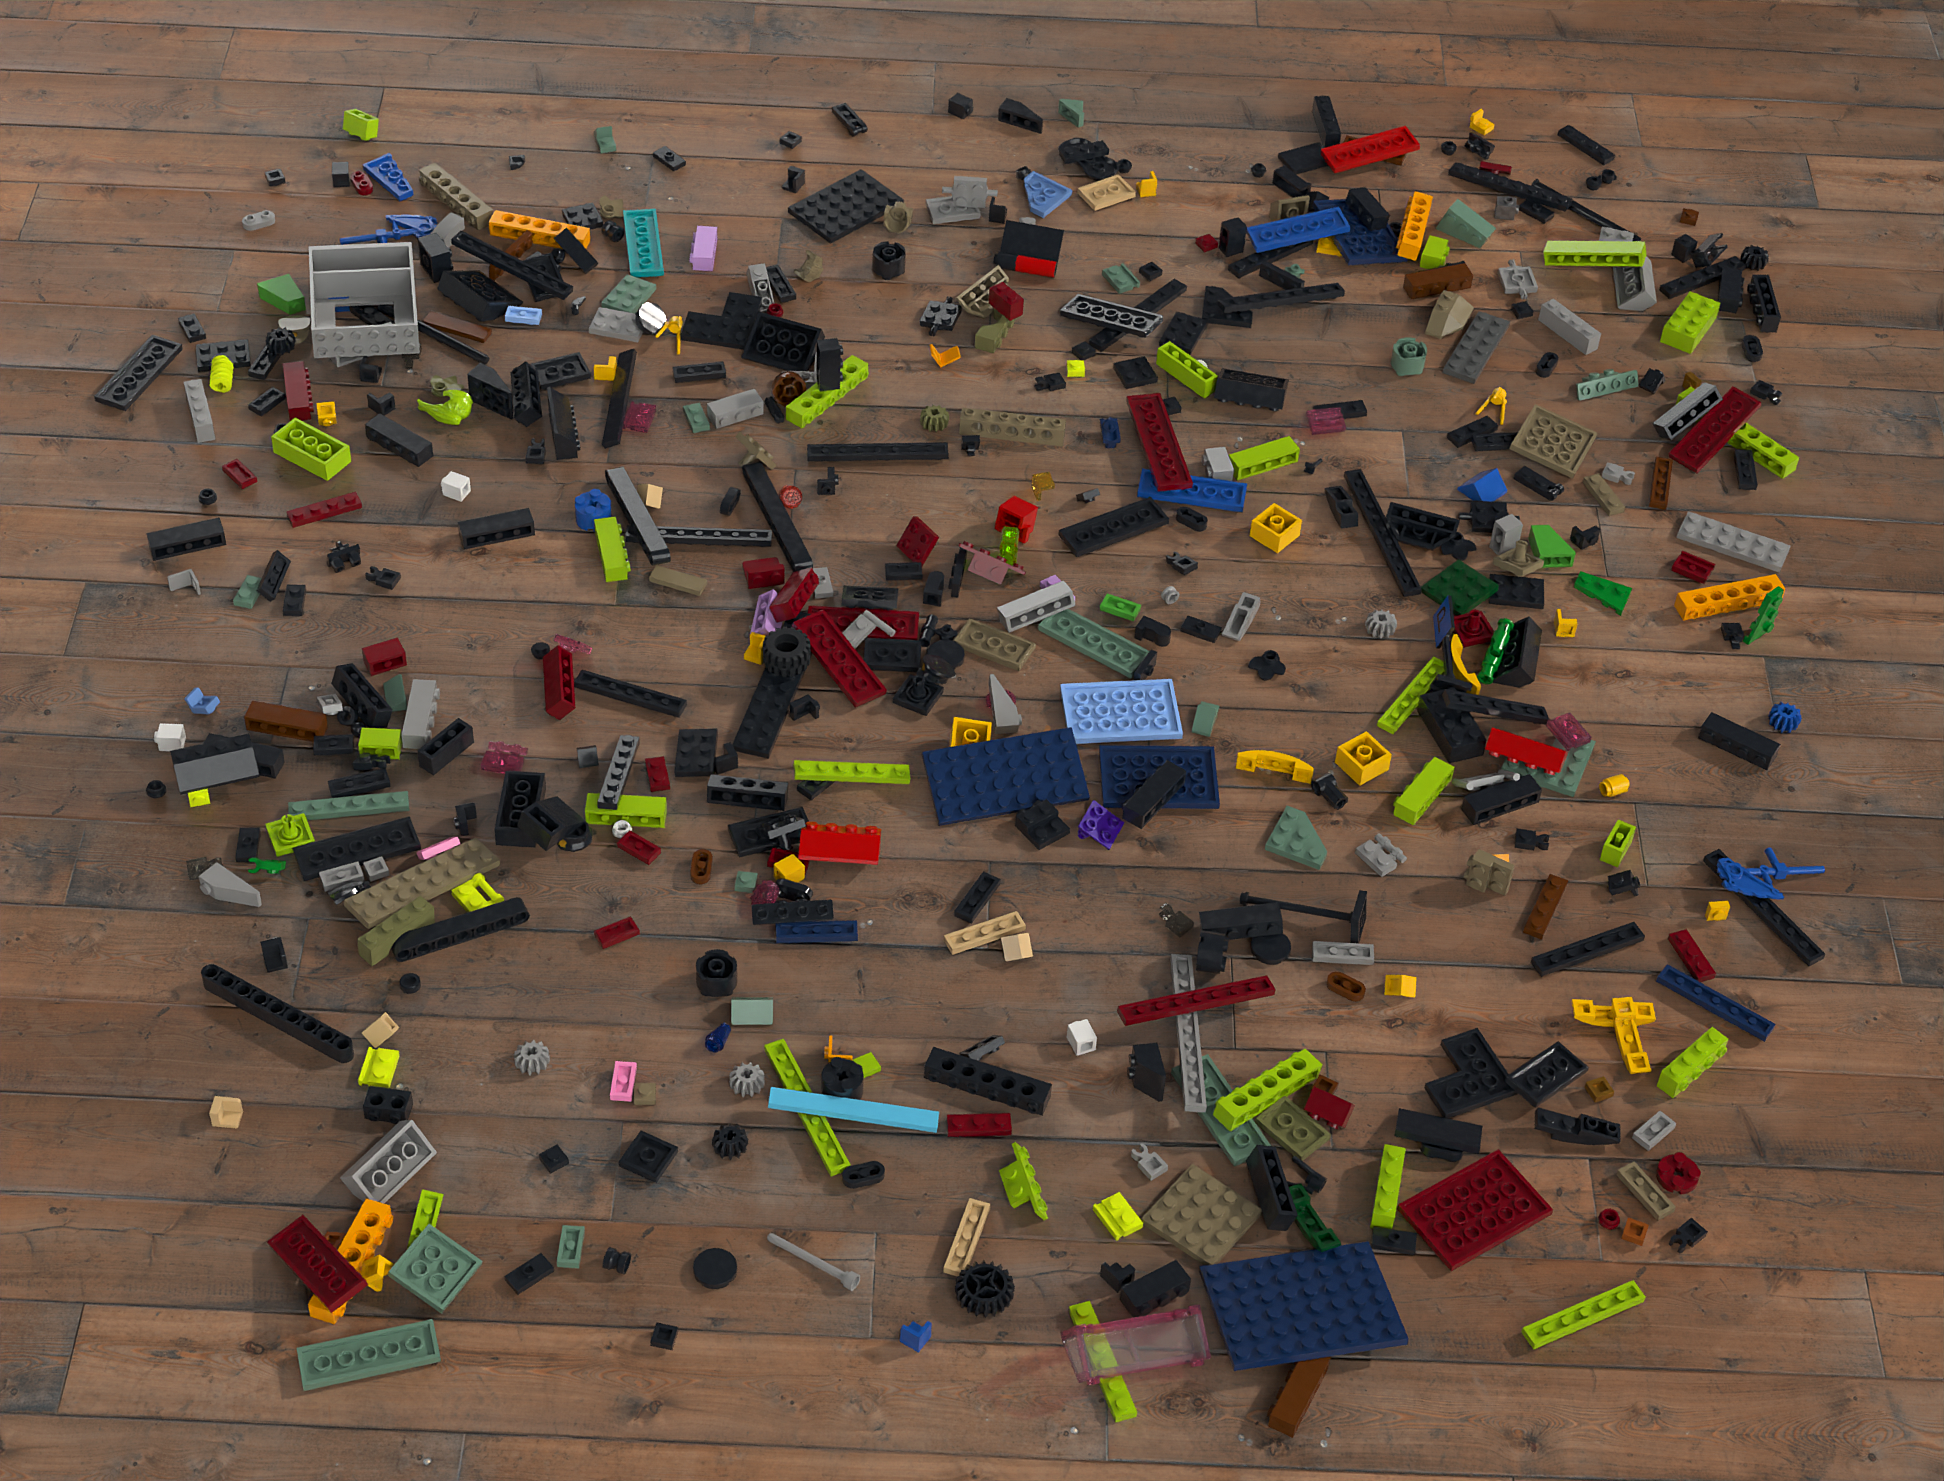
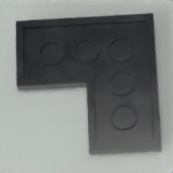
M729 292L722 316L688 311L680 335L681 340L744 350L757 314L760 311L762 297Z
M1478 1028L1441 1040V1047L1458 1072L1427 1082L1424 1089L1444 1118H1451L1518 1095L1513 1088L1504 1082L1509 1074Z

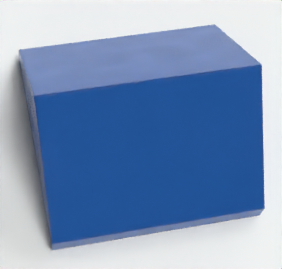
M1497 468L1478 473L1457 489L1473 501L1494 502L1507 493V488Z

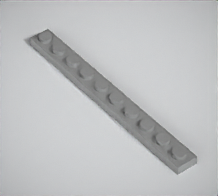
M1171 954L1173 994L1195 990L1192 955ZM1196 1011L1177 1015L1176 1027L1184 1111L1205 1113L1207 1105L1198 1015Z

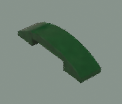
M1302 1184L1289 1187L1298 1214L1294 1221L1309 1243L1320 1252L1341 1246V1242L1332 1228H1326L1310 1204L1311 1197Z

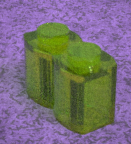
M1004 526L1001 532L999 556L1007 559L1006 563L1013 566V563L1017 562L1019 530L1016 527Z

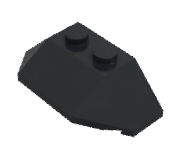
M1390 502L1386 514V520L1398 542L1431 551L1454 538L1460 523L1458 519Z

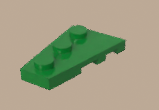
M1580 571L1574 585L1575 589L1590 598H1597L1602 601L1603 606L1607 608L1610 606L1615 609L1616 613L1620 616L1632 592L1631 587Z
M1778 586L1766 594L1758 610L1760 615L1749 627L1752 629L1751 633L1743 639V642L1747 645L1765 633L1771 632L1774 628V620L1779 613L1778 608L1783 600L1784 590Z

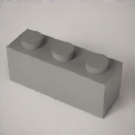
M755 389L707 403V417L716 429L764 414L763 400Z

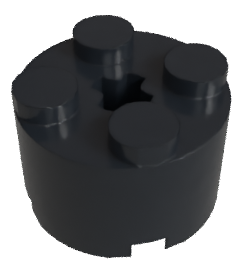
M884 241L875 245L872 255V269L877 275L881 276L884 280H890L905 273L906 253L905 248L897 242L889 244V241Z
M1201 930L1196 971L1216 974L1225 972L1227 957L1223 956V952H1227L1229 937L1225 936L1224 933Z
M713 949L705 952L704 956L697 959L696 983L703 996L721 997L732 995L737 985V961L734 956L732 958L729 955V952Z
M834 1057L822 1070L821 1093L823 1095L860 1100L863 1095L864 1080L862 1066L849 1059Z

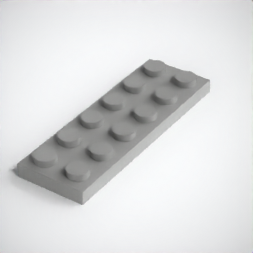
M1689 511L1677 534L1678 539L1779 573L1791 545Z

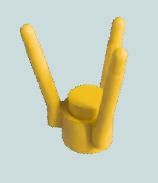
M673 316L669 322H665L655 337L658 338L666 328L672 333H676L677 354L679 355L680 334L683 322L681 316Z
M1501 387L1495 388L1492 395L1478 409L1476 415L1489 402H1492L1494 405L1501 404L1500 425H1503L1505 405L1507 403L1505 399L1506 391Z

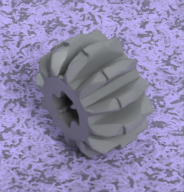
M1374 609L1367 616L1365 626L1368 634H1372L1373 638L1377 636L1380 639L1382 637L1388 639L1395 632L1397 620L1395 619V614H1390L1389 611L1385 612L1382 609L1377 611Z
M534 1039L531 1043L524 1041V1045H518L517 1051H514L516 1068L520 1069L522 1074L528 1072L531 1075L532 1072H536L539 1075L540 1070H546L547 1064L550 1062L547 1046H544L542 1041L536 1044Z
M742 1062L740 1067L734 1066L733 1071L729 1074V1085L731 1089H734L735 1095L741 1093L742 1097L746 1094L752 1097L754 1093L759 1094L761 1088H764V1072L760 1070L759 1065L753 1066L751 1062L745 1065Z

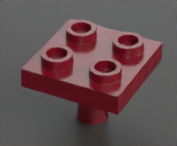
M913 516L896 546L912 562H921L923 567L932 549L936 546L939 536L919 517Z
M1473 609L1470 613L1454 616L1455 628L1452 632L1458 635L1463 648L1491 642L1494 630L1482 611Z

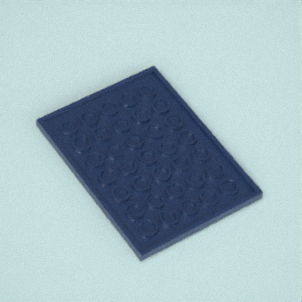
M1369 1241L1341 1245L1323 1252L1313 1249L1200 1266L1199 1273L1234 1371L1408 1345L1409 1338Z

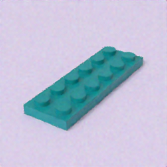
M656 209L623 210L630 275L637 278L664 276Z

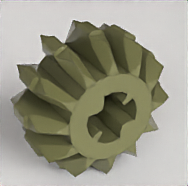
M932 404L931 407L926 406L925 409H922L920 422L923 429L937 433L938 430L943 431L944 428H947L949 412L946 411V408Z

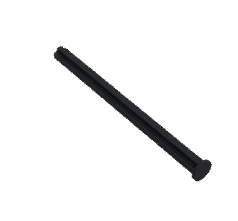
M1535 179L1531 185L1563 195L1539 182V179ZM1572 200V204L1568 208L1600 227L1628 231ZM1634 234L1633 241H1641V237Z
M388 304L378 305V311L394 318V307ZM417 319L418 331L484 365L488 363L489 356Z

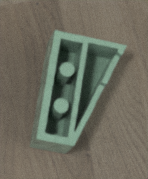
M1457 199L1447 210L1437 225L1436 230L1481 248L1489 240L1496 228Z

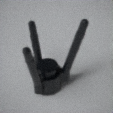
M1294 1156L1291 1160L1309 1174L1305 1180L1308 1186H1303L1306 1192L1311 1195L1314 1191L1320 1193L1327 1182V1178L1314 1171L1297 1156ZM1287 1181L1289 1187L1297 1185L1296 1183Z

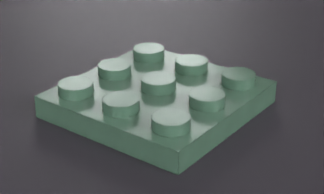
M428 1224L389 1270L387 1276L440 1313H443L480 1268L483 1261Z

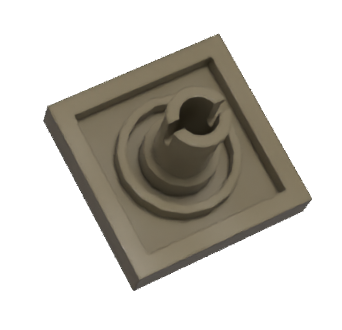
M739 432L735 436L748 449L747 454L738 462L741 467L753 463L755 459H760L771 470L775 468L777 464L772 461L774 457L750 435L744 436Z
M1518 540L1516 541L1515 548L1494 557L1493 564L1502 570L1514 573L1518 577H1523L1542 568L1544 560L1526 553L1528 543Z

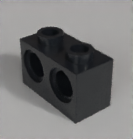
M369 1086L363 1104L365 1119L390 1122L392 1124L408 1120L413 1106L411 1091Z

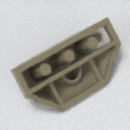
M998 265L955 299L966 312L985 319L994 312V308L989 304V288L1000 282H1004L1007 285L1009 278Z
M1443 290L1433 308L1425 334L1442 339L1445 335L1462 330L1474 307L1459 294Z

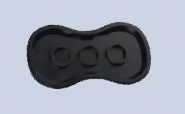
M1072 138L1060 144L1058 150L1091 142L1084 138ZM1106 156L1073 162L1079 165L1090 179L1095 181L1114 176L1120 168L1115 160Z

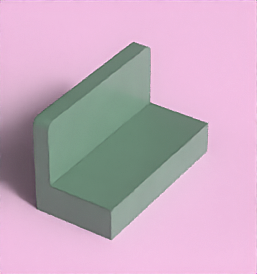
M732 997L731 1023L733 1025L773 1024V997Z

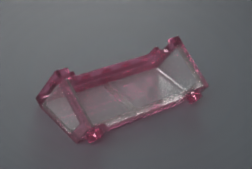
M1200 1304L1188 1306V1309H1175L1170 1312L1106 1323L1075 1325L1060 1332L1078 1383L1087 1382V1386L1101 1383L1100 1379L1185 1364H1191V1367L1205 1365V1360L1211 1358Z

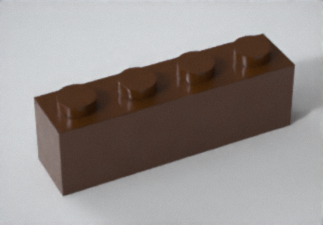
M1465 263L1405 274L1403 288L1410 299L1442 294L1443 290L1453 292L1469 289L1472 285L1473 274Z
M252 701L244 716L246 730L314 742V736H324L328 728L326 714L265 702Z
M1331 1356L1294 1362L1296 1367L1294 1370H1289L1285 1382H1287L1285 1388L1280 1387L1276 1396L1278 1400L1276 1405L1271 1404L1268 1410L1267 1417L1270 1418L1268 1427L1292 1438L1294 1437L1329 1369Z

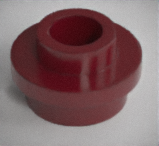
M772 303L767 308L766 313L781 318L783 316V309L780 304Z
M1607 1208L1600 1212L1598 1222L1605 1229H1615L1619 1226L1620 1217L1617 1211Z

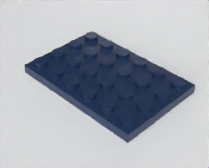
M1346 199L1313 201L1312 206L1315 212L1339 207L1350 225V232L1331 236L1348 265L1407 262L1408 258L1397 255L1398 249L1396 245L1398 239L1389 224H1387L1385 229L1369 231L1345 203Z
M1099 745L1102 802L1104 808H1122L1123 803L1133 796L1137 788H1141L1144 785L1145 780L1155 773L1159 765L1162 766L1168 760L1187 772L1185 784L1162 808L1219 809L1220 800L1214 746Z

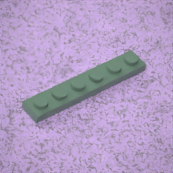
M408 791L288 802L290 815L295 816L304 813L307 820L410 811Z

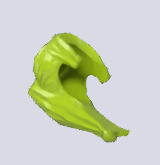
M460 390L444 391L443 396L450 397V400L444 404L434 405L423 402L420 399L417 400L420 411L427 412L441 423L457 426L462 419L470 415L473 404L471 396Z

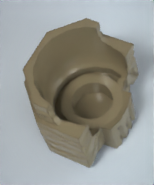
M897 201L894 206L886 205L884 226L890 232H904L911 224L913 208L906 207V203Z
M806 249L807 258L805 263L800 268L795 269L794 273L810 283L819 278L823 272V259Z

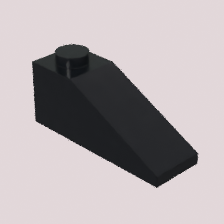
M1006 98L999 107L998 121L1036 133H1042L1043 119L1021 102Z

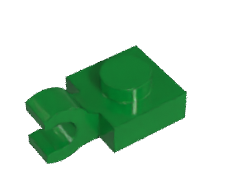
M256 857L249 859V862L256 863L255 869H248L249 873H256L261 869H266L267 873L278 874L279 871L286 869V861L261 860Z

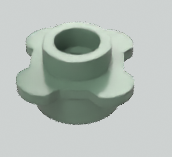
M1298 264L1285 268V271L1298 278L1305 272Z

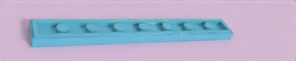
M775 1087L770 1089L768 1108L937 1133L938 1111Z

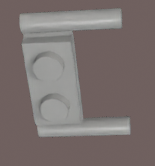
M865 610L863 615L860 614L843 632V635L855 649L876 626L891 637L896 631L871 612Z
M1500 769L1498 773L1495 772L1464 779L1454 778L1452 785L1469 791L1480 790V786H1496L1498 783L1504 782V778L1518 781L1520 775Z

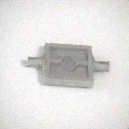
M954 176L952 187L942 186V193L952 194L953 206L985 208L987 196L997 197L998 190H988L987 178Z
M1510 259L1508 261L1509 267L1498 268L1497 274L1505 294L1519 293L1521 300L1523 298L1526 300L1528 298L1526 293L1537 292L1538 286L1531 267L1517 266L1515 260Z

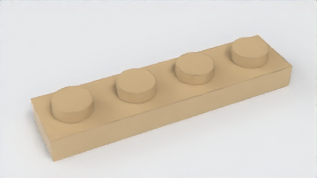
M1015 911L944 935V942L951 954L954 955L1001 939L1002 937L1025 931L1026 925L1019 913Z
M969 1198L943 1273L959 1276L961 1270H966L967 1264L970 1265L990 1210V1203Z

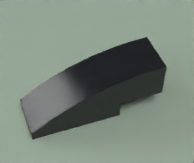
M1342 486L1325 488L1324 491L1328 504L1340 528L1357 527L1358 512L1354 509L1353 499Z

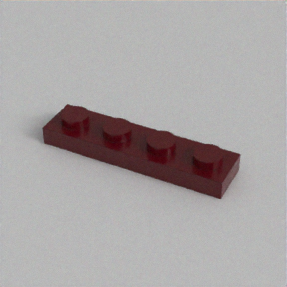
M355 491L289 510L286 513L292 527L295 528L362 508V502Z

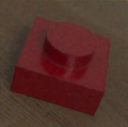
M1210 234L1196 238L1195 244L1203 252L1218 248V242Z

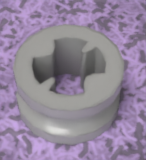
M1169 586L1163 590L1161 598L1169 605L1176 602L1180 594L1173 586Z

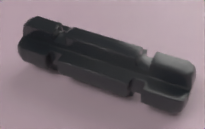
M771 396L767 397L765 404L775 422L778 424L780 422L783 423L784 415L775 399Z

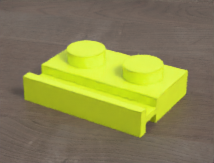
M369 1047L358 1079L359 1085L367 1084L368 1087L390 1088L400 1056L399 1051L382 1048L376 1050Z
M1120 1192L1102 1200L1099 1204L1093 1205V1211L1116 1241L1122 1236L1126 1237L1143 1228V1222Z

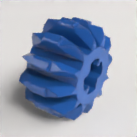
M1782 702L1774 704L1768 715L1769 725L1774 726V730H1781V733L1783 731L1790 733L1792 730H1796L1802 719L1800 709H1796L1795 705H1789L1788 702L1786 704Z

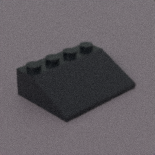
M480 270L443 271L437 288L445 297L452 299L456 305L463 307L467 313L474 315L481 322L495 320L506 314L508 306L519 307L523 304L522 300Z
M758 312L741 358L785 371L808 372L815 360L817 340L825 339V335L821 328Z
M1222 368L1217 378L1214 398L1218 399L1219 402L1234 401L1237 405H1245L1246 403L1252 404L1254 408H1262L1263 406L1269 407L1271 411H1279V409H1283L1289 379Z

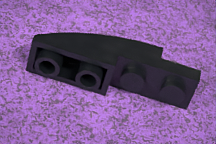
M1539 1107L1535 1111L1534 1129L1551 1133V1139L1584 1145L1619 1144L1621 1141L1620 1124L1585 1114H1580L1578 1118Z

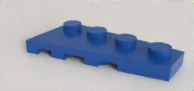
M390 153L363 164V170L399 201L414 195L412 187L407 179L403 177L402 171L398 169L397 163L392 159Z

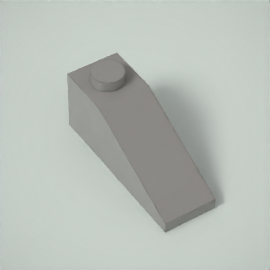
M990 674L988 685L995 734L1017 733L1019 726L1022 725L1021 714H1018L1016 705L995 675Z
M217 862L199 876L201 891L206 895L209 894L214 899L256 907L262 905L258 890Z

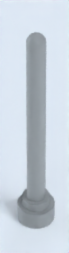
M773 1233L768 1234L767 1239L769 1242L840 1279L843 1287L850 1291H853L859 1284V1274L853 1271L844 1272Z

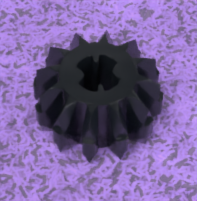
M1750 245V247H1745L1741 253L1740 260L1745 263L1746 269L1750 268L1751 271L1753 269L1759 271V269H1764L1767 265L1769 255L1768 251L1764 250V247L1760 248L1758 245Z
M278 327V329H272L271 332L267 333L265 341L270 352H274L275 355L279 353L283 355L284 353H290V350H294L296 339L292 330H287L286 327L283 329Z
M729 1123L728 1127L721 1125L720 1130H715L712 1145L715 1154H720L722 1159L728 1156L731 1161L733 1156L739 1158L741 1153L746 1152L748 1138L745 1129H740L739 1125L732 1127Z

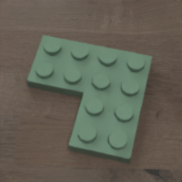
M1559 729L1553 747L1569 751L1560 773L1555 772V775L1543 772L1544 768L1537 766L1535 770L1526 767V762L1519 760L1517 764L1508 761L1507 756L1501 769L1518 773L1520 776L1531 774L1539 786L1574 797L1596 741Z

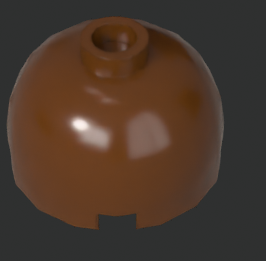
M792 371L780 373L772 382L773 397L778 404L784 407L806 391L805 381L799 374Z

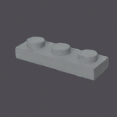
M1313 941L1312 958L1313 962L1373 965L1374 945Z

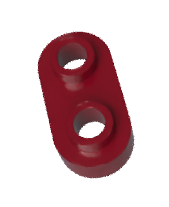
M355 171L351 174V183L359 195L366 196L373 192V184L366 173Z

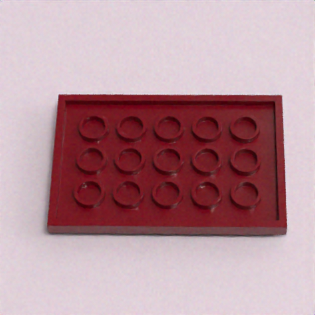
M1499 1149L1401 1202L1397 1207V1210L1450 1271L1457 1269L1553 1213L1552 1207Z

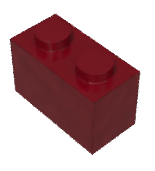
M1000 282L989 288V304L1005 318L1011 321L1023 315L1024 299L1008 285Z
M398 637L362 648L363 662L370 676L407 665L406 653Z
M1314 1086L1304 1110L1309 1112L1308 1115L1317 1121L1323 1118L1328 1121L1326 1125L1338 1130L1339 1127H1346L1355 1105Z

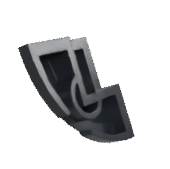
M369 881L346 883L328 891L327 894L335 905H338L370 883Z

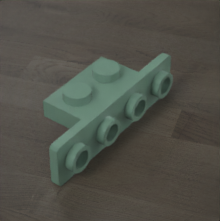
M1606 369L1603 371L1604 373H1590L1589 376L1582 378L1583 382L1576 384L1577 399L1585 400L1638 387L1637 370L1619 373L1615 372L1614 369Z

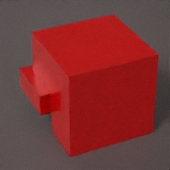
M1013 496L999 506L994 529L1025 544L1029 539L1030 533L1033 532L1038 507Z

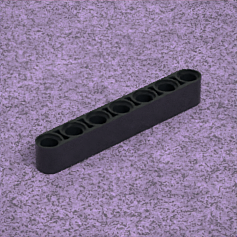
M512 898L405 932L394 942L391 950L398 962H404L523 924L529 919L530 915L521 898Z

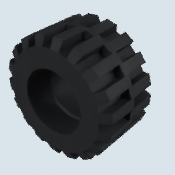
M794 627L776 628L775 631H770L769 635L765 636L763 641V662L768 671L774 672V675L777 676L782 675V677H786V675H790L792 677L794 674L799 675L802 673V670L805 671L811 660L810 640L800 629L795 630Z

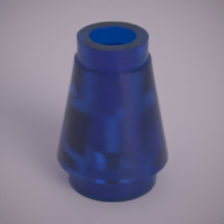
M722 1023L705 1038V1047L713 1053L723 1050L731 1032L730 1026Z

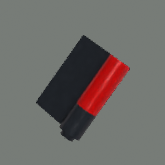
M1006 220L1001 249L998 255L995 254L993 264L999 265L1001 269L1055 278L1064 230Z

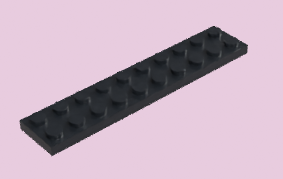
M799 612L796 618L786 620L783 627L791 628L794 621L811 614ZM765 667L732 744L736 752L769 759L790 709V703L793 702L805 671L802 670L801 674H794L792 677L790 675L782 677V675H774V672L771 673Z

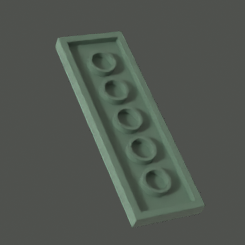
M1070 609L1049 616L1038 625L1039 631L1130 679L1149 653L1145 648Z
M1207 1054L1202 1056L1207 1108L1205 1113H1197L1232 1165L1237 1166L1246 1162V1159L1256 1145H1271L1253 1119L1248 1120L1230 1132L1213 1116L1216 1101L1222 1096L1226 1097L1231 1094L1233 1090ZM1179 1065L1171 1069V1074L1182 1089Z
M433 1319L297 1348L304 1391L441 1362Z

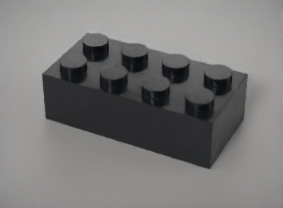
M1454 687L1447 689V690L1456 691V689H1455ZM1445 689L1420 695L1417 712L1449 764L1483 756L1487 739L1470 712L1447 708L1442 696Z
M505 772L494 828L496 845L536 848V842L518 828L517 825L522 811L533 803L544 800L546 793L545 773Z

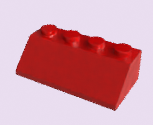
M1494 727L1491 729L1485 747L1486 750H1489V755L1499 757L1501 754L1507 756L1508 761L1517 764L1520 760L1526 762V767L1536 770L1538 766L1544 768V773L1555 775V772H1561L1569 752Z
M811 821L806 822V827L801 828L798 856L800 860L878 865L882 829L876 826L857 827L854 824L838 826L835 823L822 825Z

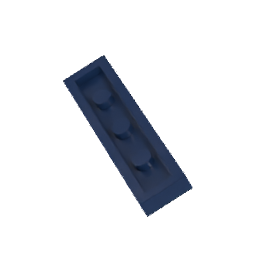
M857 920L776 924V943L858 941Z

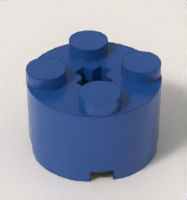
M592 489L590 492L577 496L575 498L577 525L583 530L593 529V532H595L594 519L612 517L610 498L606 494L601 493L599 489Z

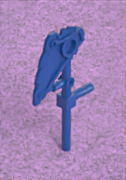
M386 215V220L392 223L393 231L386 232L385 229L375 230V234L339 238L340 245L377 240L378 243H387L388 238L399 240L403 236L414 235L417 238L431 234L437 225L434 224H437V219L432 216L424 217L421 215Z
M1770 847L1764 851L1772 865L1770 868L1766 865H1761L1759 868H1745L1730 858H1721L1717 863V873H1719L1721 879H1724L1722 882L1724 888L1729 891L1740 892L1744 895L1783 900L1784 896L1783 893H1779V890L1773 887L1769 875H1772L1774 879H1785L1787 875L1823 874L1825 872L1824 866L1786 867L1785 863H1779Z

